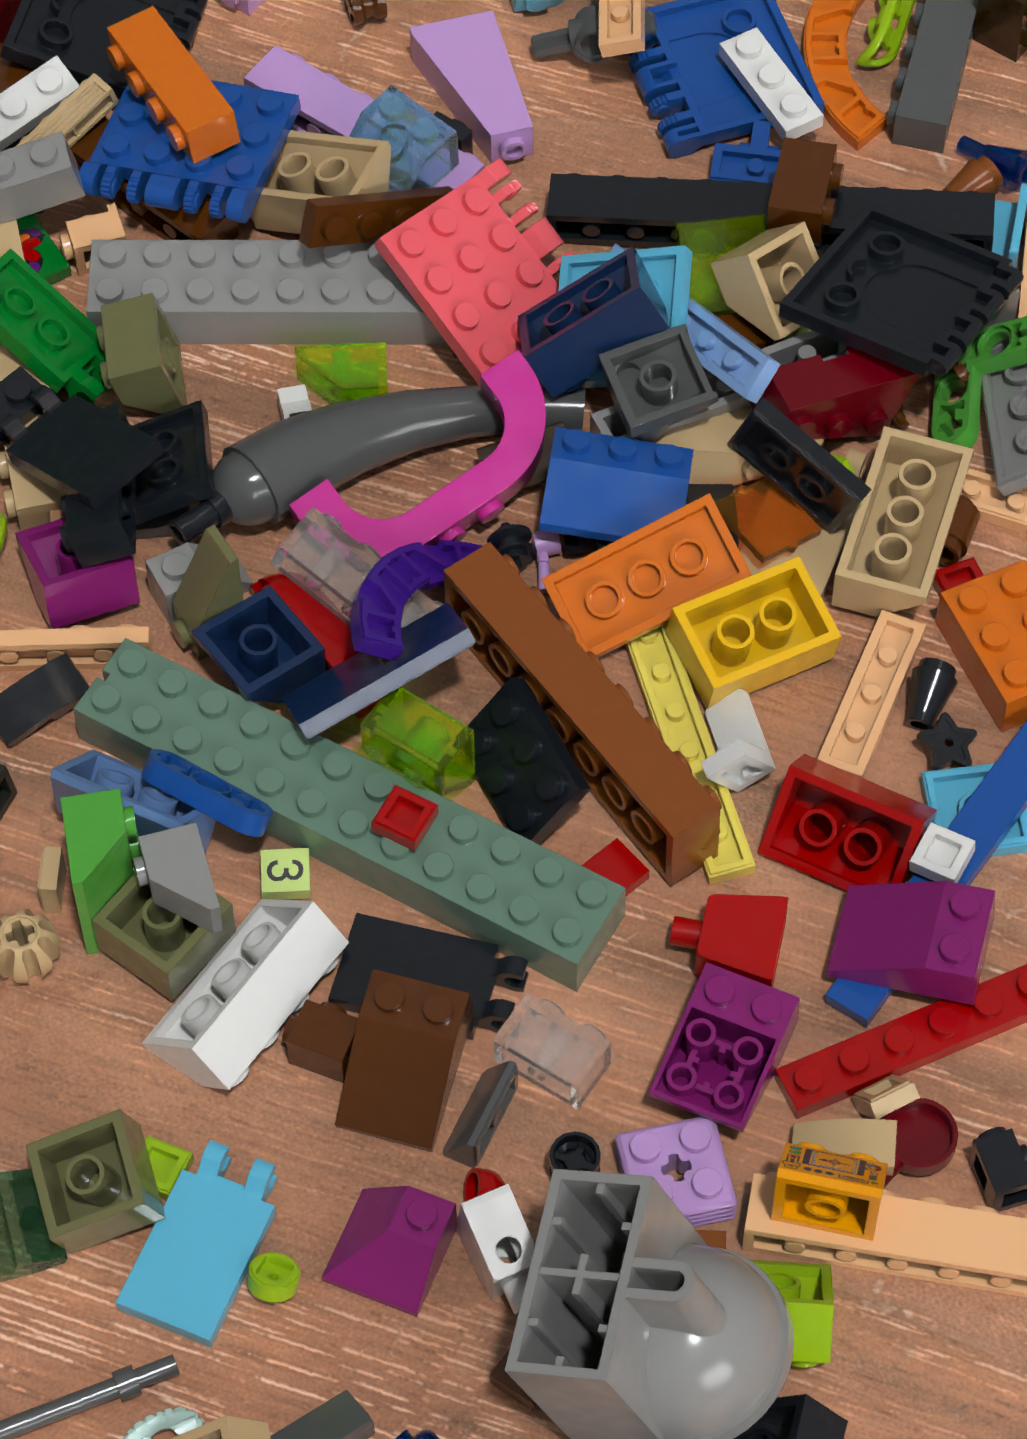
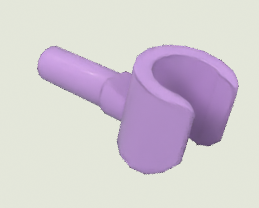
M539 530L533 535V544L537 549L538 589L541 593L545 594L548 592L541 579L550 575L548 556L561 554V543L558 533Z

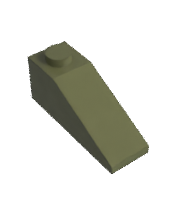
M215 524L206 528L172 601L175 621L170 623L173 635L182 648L190 647L198 661L207 657L208 654L192 637V630L243 601L238 558Z

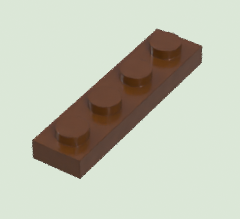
M450 186L307 199L299 242L308 248L376 242L380 237L454 189Z

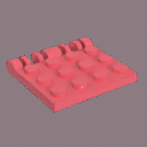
M501 158L380 237L374 244L375 248L479 386H481L480 375L516 350H519L522 354L518 316L558 292L559 284L553 276L560 272L561 256L547 267H545L541 260L564 244V241L546 217L530 226L522 234L517 230L518 226L538 212L539 208L534 202L526 203L509 218L499 206L505 201L511 200L519 193L522 186L517 179L511 181L493 195L490 194L489 191L502 183L512 174ZM568 251L562 256H568L573 254L571 251Z

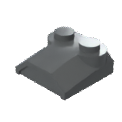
M686 324L598 355L604 379L627 433L637 440H655L667 431L670 423L719 401L716 391L712 390L692 346Z

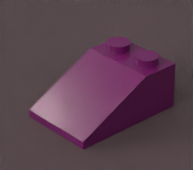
M949 881L848 886L827 968V976L974 1005L994 921L995 890Z

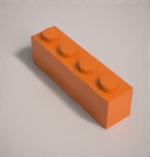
M154 6L107 27L111 46L106 48V52L113 68L117 72L124 71L132 93L136 98L142 96L145 99L151 118L157 125L160 123L164 124L169 141L177 152L183 150L191 162L195 164L241 142L234 110Z

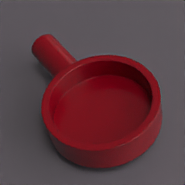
M919 1098L885 1116L884 1119L897 1120L894 1172L893 1175H886L884 1188L900 1171L914 1176H927L939 1172L950 1163L958 1142V1127L954 1117L944 1106L930 1099Z

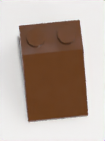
M373 969L358 1016L335 1126L433 1152L475 1012L470 993Z

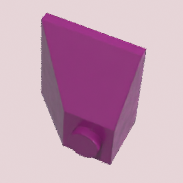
M411 1186L362 1189L322 1275V1281L418 1317L456 1232V1203Z

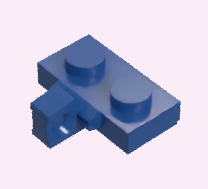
M754 120L750 143L740 142V145L715 142L710 180L773 183L781 150H779L778 146L769 145L771 122Z

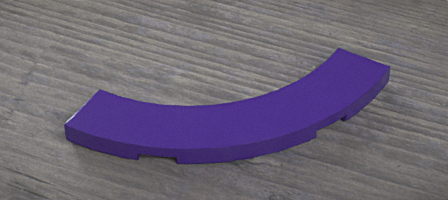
M439 540L436 545L423 546L421 542H415L399 547L382 557L362 581L353 599L350 624L354 651L396 661L404 651L401 637L404 605L412 597L423 591L444 587L443 570L481 548L482 545Z

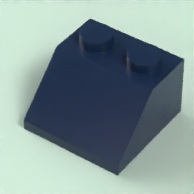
M270 585L192 630V637L247 701L284 703L281 698L282 696L326 672L324 646Z

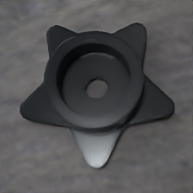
M944 712L940 715L935 728L923 730L917 734V739L926 746V752L931 759V768L933 770L954 764L961 767L972 765L968 746L976 738L977 731L957 727L948 713ZM946 739L952 742L951 747L945 745L944 741Z

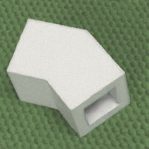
M305 384L277 389L282 420L312 410Z

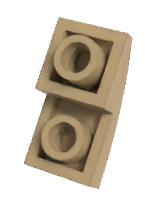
M842 1118L794 1123L792 1144L797 1145L801 1142H811L821 1145L827 1151L839 1154H868L876 1158L878 1162L887 1163L886 1175H893L897 1120Z

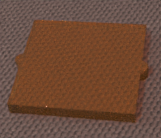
M766 477L747 487L739 485L736 492L715 501L726 525L761 563L787 551L794 553L797 546L819 536L822 530L797 503Z

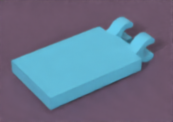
M213 1140L209 1141L204 1150L197 1174L182 1169L163 1207L166 1218L155 1223L115 1302L117 1310L210 1348L244 1282L250 1262L256 1257L276 1216L275 1206L267 1203L266 1200L278 1178L277 1175L273 1174L276 1166L256 1158L250 1169L245 1186L223 1178L232 1160L231 1157L227 1156L229 1147Z

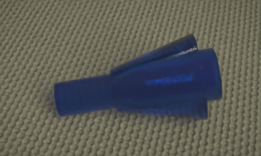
M962 136L958 141V152L976 160L981 156L988 157L999 169L1003 177L1002 185L1009 191L1018 189L1021 183L1027 184V150L990 144L984 145L967 136Z

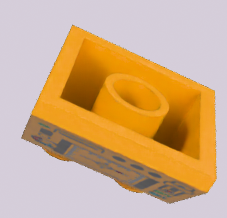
M801 1142L797 1145L785 1143L776 1175L771 1220L873 1241L888 1164L878 1162L873 1156L864 1153L844 1155L830 1152L816 1143Z

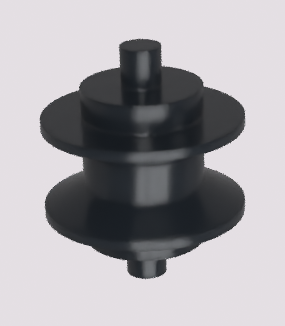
M505 522L487 539V543L490 542L501 555L507 554L513 559L519 572H522L523 568L530 564L537 556L535 545L529 543L532 539V532L527 526Z

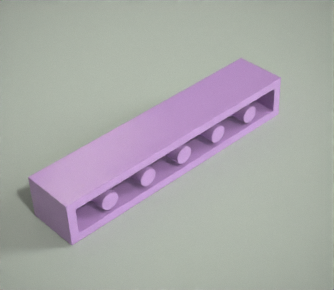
M276 45L244 77V86L299 95L301 109L291 130L389 141L392 147L389 188L393 191L444 186L456 189L484 169V164L473 154L460 151L446 143L438 134L425 131L411 123L403 114L390 111L376 103L366 93H359L341 83L334 75L318 70L306 63L301 56L295 53L290 54Z

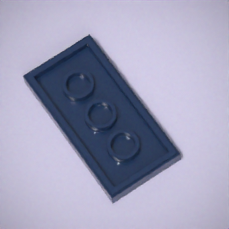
M445 603L401 628L404 651L396 661L359 652L281 698L306 739H310L473 646L476 641L467 625L452 607Z

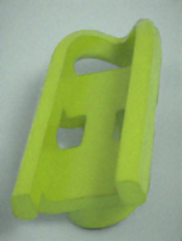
M879 0L880 10L878 16L871 17L868 24V34L871 42L856 60L857 65L862 67H881L895 59L900 50L916 0ZM893 18L898 20L896 29H893L891 26ZM880 46L884 51H888L881 58L871 59Z

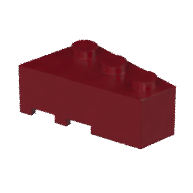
M847 346L845 349L847 355L823 361L819 354L781 365L757 404L764 397L812 439H838L855 436L873 437L881 435L884 426H890L891 421L920 375ZM749 401L751 407L754 409V407L757 404Z

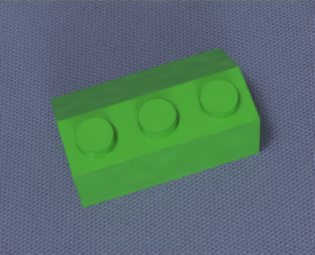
M120 788L60 797L72 888L87 955L97 953L100 950L97 948L92 919L136 873L132 858L141 856L134 807L123 806Z

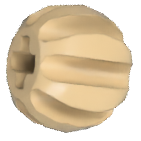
M17 909V913L13 916L3 914L0 917V975L3 978L13 975L16 983H29V978L34 975H39L43 978L52 970V961L59 956L60 938L55 933V926L43 914L33 916L30 909Z

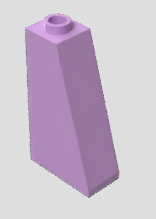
M493 10L410 27V48L413 63L457 120H460L472 130V139L487 159L493 163L500 158L503 161L517 160L524 156L533 155V125Z

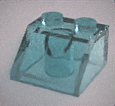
M392 85L360 113L349 137L389 141L392 149L388 192L433 188L459 164L457 131Z

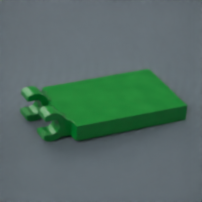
M10 248L0 257V342L53 391L58 393L61 389L65 388L69 398L72 395H76L94 405L96 398L103 392L110 390L106 388L101 375L100 363L106 361V355L98 341L97 326Z

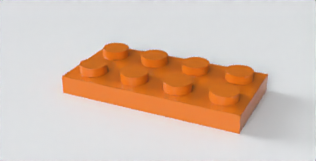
M709 493L541 580L560 618L566 620L574 631L577 643L585 652L592 651L599 658L668 623L673 607L752 576Z

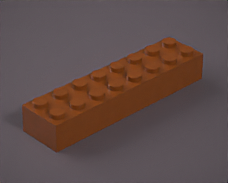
M489 542L444 569L445 603L452 607L471 631L476 642L473 646L469 647L470 651L501 687L510 677L525 679L590 786L591 793L665 880L672 886L702 867L703 862L711 855L713 859L717 857L720 834V810L722 805L715 791L708 785L702 786L692 775L691 767L686 758L679 751L672 752L664 743L662 734L655 722L649 717L643 718L638 713L627 690L621 684L614 685L605 675L599 658L592 651L585 652L577 643L574 631L568 622L563 618L557 620L548 609L546 599L540 590L535 586L529 587L520 577L519 569L513 559L507 554L501 555Z

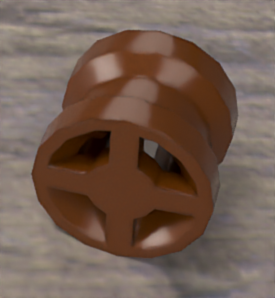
M343 0L348 18L353 26L361 25L365 19L371 17L378 20L387 18L386 0Z

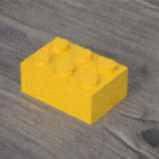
M800 556L673 607L666 628V632L706 709H709L739 688L747 691L749 694L833 659L842 638Z

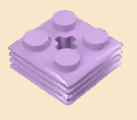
M701 1116L618 1133L616 1135L615 1153L620 1173L653 1176L693 1227L730 1220L736 1217L737 1198L715 1121ZM677 1170L684 1174V1179L675 1182L673 1176L668 1174V1172Z

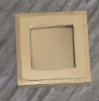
M44 846L41 853L37 890L44 912H62L67 869L62 847Z
M894 1074L854 1093V1096H852L857 1112L873 1119H879L920 1098L913 1081Z

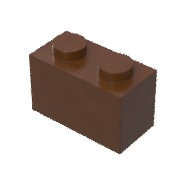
M784 137L768 203L767 230L805 221L812 241L821 242L824 225L832 226L834 220L836 199L831 198L832 190L840 191L843 179L844 164L837 163V144Z

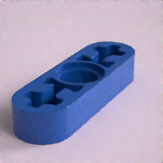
M159 749L149 752L141 773L142 778L146 782L239 833L252 837L264 835L273 814V810L268 804L172 752Z

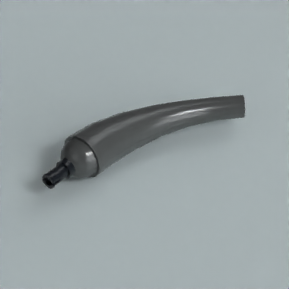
M481 386L404 390L332 403L273 422L224 448L222 458L213 470L216 496L199 501V504L176 519L169 521V530L174 539L180 545H183L187 542L191 543L204 534L206 528L214 524L217 528H221L229 522L242 526H256L263 523L274 525L291 515L289 504L326 479L330 481L334 488H337L362 473L419 450L467 438L503 434L504 424L495 407L481 390ZM541 386L546 407V426L562 421L567 429L582 430L586 389L578 388L572 392L564 391L552 398L546 388Z

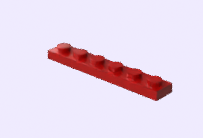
M1027 964L980 983L974 1005L942 999L775 1069L774 1079L795 1118L799 1119L851 1097L854 1093L892 1074L901 1076L1026 1023Z

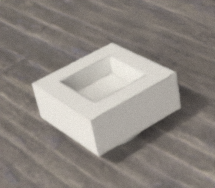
M931 822L909 861V870L933 881L958 883L975 852L976 841Z

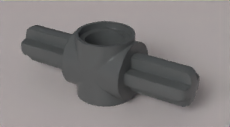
M593 5L582 8L576 14L575 19L568 20V28L541 33L531 37L533 54L539 59L574 52L576 58H580L588 63H600L609 58H602L598 46L599 6ZM645 10V35L654 34L657 31L655 15L653 11Z

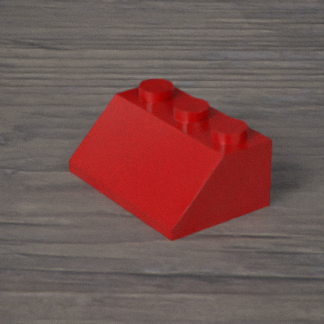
M803 754L789 765L757 853L846 891L848 886L906 883L912 872L909 870V861L929 824L933 823L937 809L807 754Z

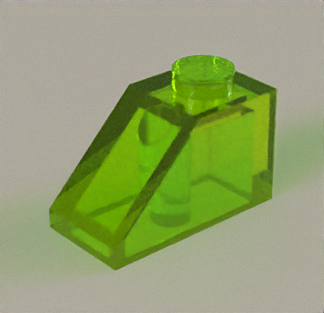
M386 342L295 346L297 380L305 384L307 388L327 403L332 404L388 393Z

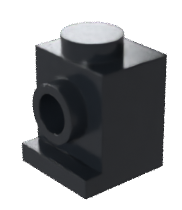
M995 1127L981 1133L977 1139L973 1140L969 1163L987 1207L1001 1212L1027 1204V1146L1025 1144H1018L1013 1129L1006 1130L1004 1127Z

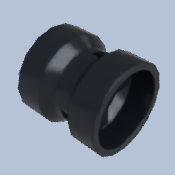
M576 1131L564 1133L556 1138L551 1146L549 1155L550 1181L553 1169L600 1172L601 1153L596 1141L589 1135Z

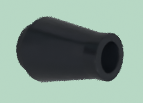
M926 657L922 658L919 665L912 669L909 710L906 718V724L909 727L918 731L934 728L937 718L958 684L955 678L956 669L954 666L937 658Z

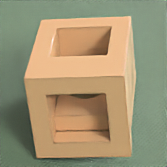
M115 202L106 204L107 212L85 215L79 219L65 222L67 233L59 235L60 245L65 260H74L78 276L89 274L92 240H126Z

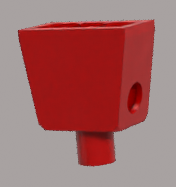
M710 895L707 899L703 921L674 916L669 944L697 950L694 975L698 978L706 962L773 987L786 924L789 897Z

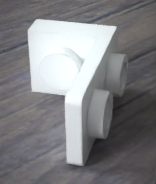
M739 688L709 709H706L705 715L718 748L715 754L701 762L707 779L740 792L776 769L747 691Z

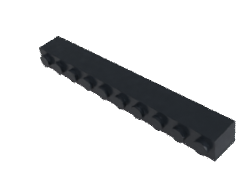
M551 173L546 218L564 241V244L607 246L617 244L619 246L650 248L686 245L689 249L732 251L767 230L768 203L773 183ZM841 185L840 191L832 190L831 198L836 199L832 226L824 225L821 242L813 241L817 254L823 255L869 202L992 252L995 193L935 191L932 189H891L888 187H846Z

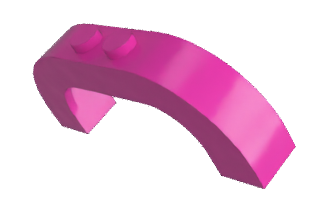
M516 350L480 375L481 390L495 407L504 424L502 439L491 455L408 512L391 519H372L356 513L343 501L330 481L326 479L289 504L292 518L310 542L326 555L339 562L358 568L372 569L382 557L399 547L415 542H421L424 546L436 545L439 540L461 541L467 534L465 531L467 528L479 520L482 524H485L497 517L505 508L503 504L515 496L532 477L542 457L546 438L544 395L536 374L520 351Z

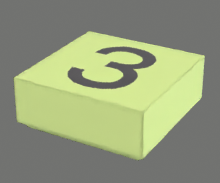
M309 848L260 850L262 899H311Z

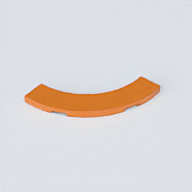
M814 0L811 8L808 10L805 22L802 57L824 101L823 115L841 138L858 151L887 127V116L878 110L865 96L857 82L852 79L848 67L846 49L848 30L854 16L865 0Z

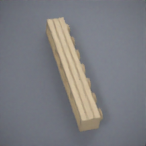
M93 73L88 79L82 81L69 97L63 99L50 115L44 117L34 130L25 135L16 146L62 131L71 148L119 103V100L113 89Z

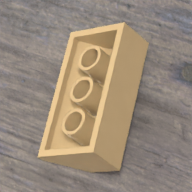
M884 426L865 482L872 490L857 506L835 572L831 605L878 617L881 610L893 613L926 604L974 449Z

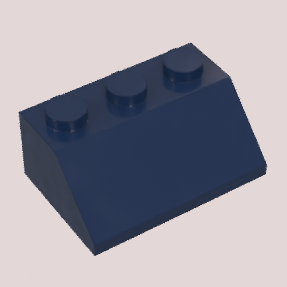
M633 246L518 316L522 355L552 398L564 391L572 392L578 389L589 376L601 370L599 354L670 328L666 307L638 252Z

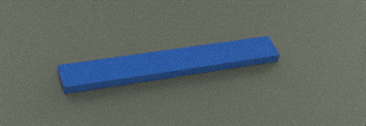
M1027 721L947 828L976 841L975 852L958 881L959 884L969 886L972 884L1027 808ZM914 873L908 883L935 881ZM837 978L825 994V1002L868 1027L895 989Z

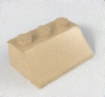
M290 130L250 216L256 229L300 234L307 199L388 192L392 149L389 141Z

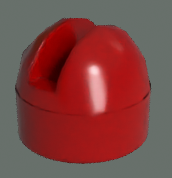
M471 1168L464 1182V1202L498 1188V1186H503L505 1182L495 1171Z

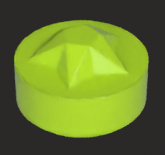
M277 1252L262 1253L250 1262L247 1276L248 1289L255 1297L263 1301L277 1303L289 1300L297 1292L300 1268L292 1258L285 1254Z

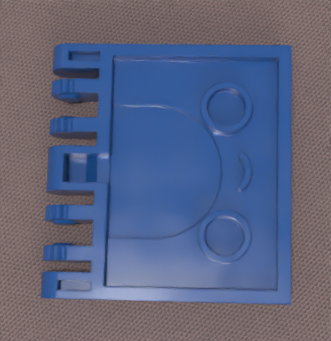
M675 0L645 8V10L653 11L656 18L657 31L654 34L645 35V51L626 55H634L629 59V66L632 73L635 74V80L645 102L649 104L648 108L651 116L654 119L662 118L657 128L660 136L663 137V143L670 157L680 158L691 155L701 146L752 133L754 120L768 121L719 56V43L756 27L822 113L824 112V101L776 0Z
M211 80L234 110L241 142L193 164L183 150L177 152L173 148L164 124L160 123L157 125L153 121L146 107L145 99L142 96L136 98L127 84L90 160L84 161L79 170L85 195L98 196L101 194L103 198L113 199L117 192H119L124 179L128 180L126 187L127 202L139 204L144 196L147 206L178 211L183 203L184 212L196 214L206 195L210 194V217L221 219L226 215L227 220L247 223L301 109L299 95Z

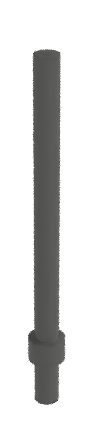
M172 1354L133 1369L132 1365H128L113 1371L112 1378L0 1420V1439H13L119 1397L123 1402L142 1394V1388L180 1374L174 1356Z

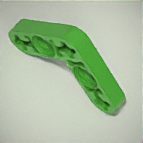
M1027 316L983 328L956 361L958 364L962 363L970 373L967 376L969 378L967 382L964 383L955 373L947 372L944 376L935 375L931 430L934 439L968 448L973 447L979 434L982 375L1027 364ZM1009 339V344L1005 350L998 354H991L993 347L998 342ZM960 387H966L964 395L959 400L948 402L952 392Z

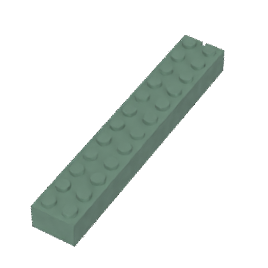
M127 638L124 639L102 669L104 680L96 677L73 709L79 739L141 770L144 768L149 752L154 749L169 751L190 761L268 804L272 808L273 814L266 828V834L293 848H309L311 857L472 939L499 945V953L505 956H518L527 959V967L576 992L625 916V887L319 734L306 739L297 723L253 701H247L243 696ZM395 785L438 805L439 814L415 851L381 836L371 829L372 820Z

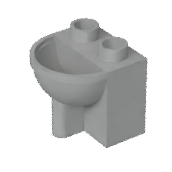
M553 1169L505 1372L570 1439H733L748 1430L768 1411L778 1397L792 1363L794 1350L793 1323L788 1306L779 1289L760 1267L746 1257L730 1250L707 1245L653 1176Z

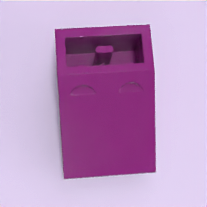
M706 962L648 1092V1096L743 1132L769 1085L775 1069L778 1068L799 1018L800 998Z

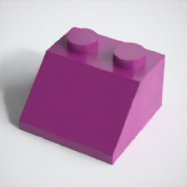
M65 518L15 533L36 601L51 629L72 625L88 618L140 603L132 556L128 555L82 569L75 553H68L63 545L60 526L65 525Z

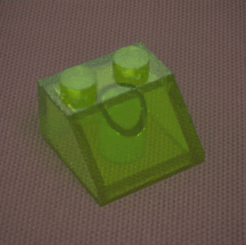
M765 214L676 221L677 246L686 245L693 252L689 296L710 312L732 310L725 303L710 263L766 231Z
M402 687L382 697L360 724L362 749L366 755L379 765L385 766L388 764L400 771L412 785L419 789L425 790L428 788L444 796L469 787L475 780L474 730Z

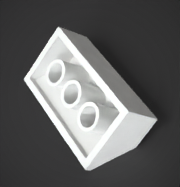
M261 899L238 926L233 936L213 956L141 1044L149 1052L201 1086L230 1090L231 1087L239 1084L247 1076L250 1069L249 1065L260 1051L269 1047L278 1038L279 1028L291 1013L303 1007L305 1000L309 999V991L317 981L335 968L339 961V954L349 941L314 901Z

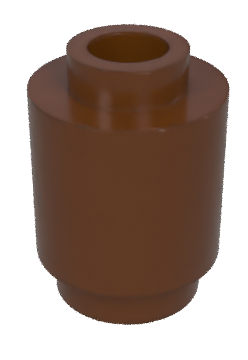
M960 495L939 561L941 565L955 564L959 561V558L966 555L980 519V512L969 498Z

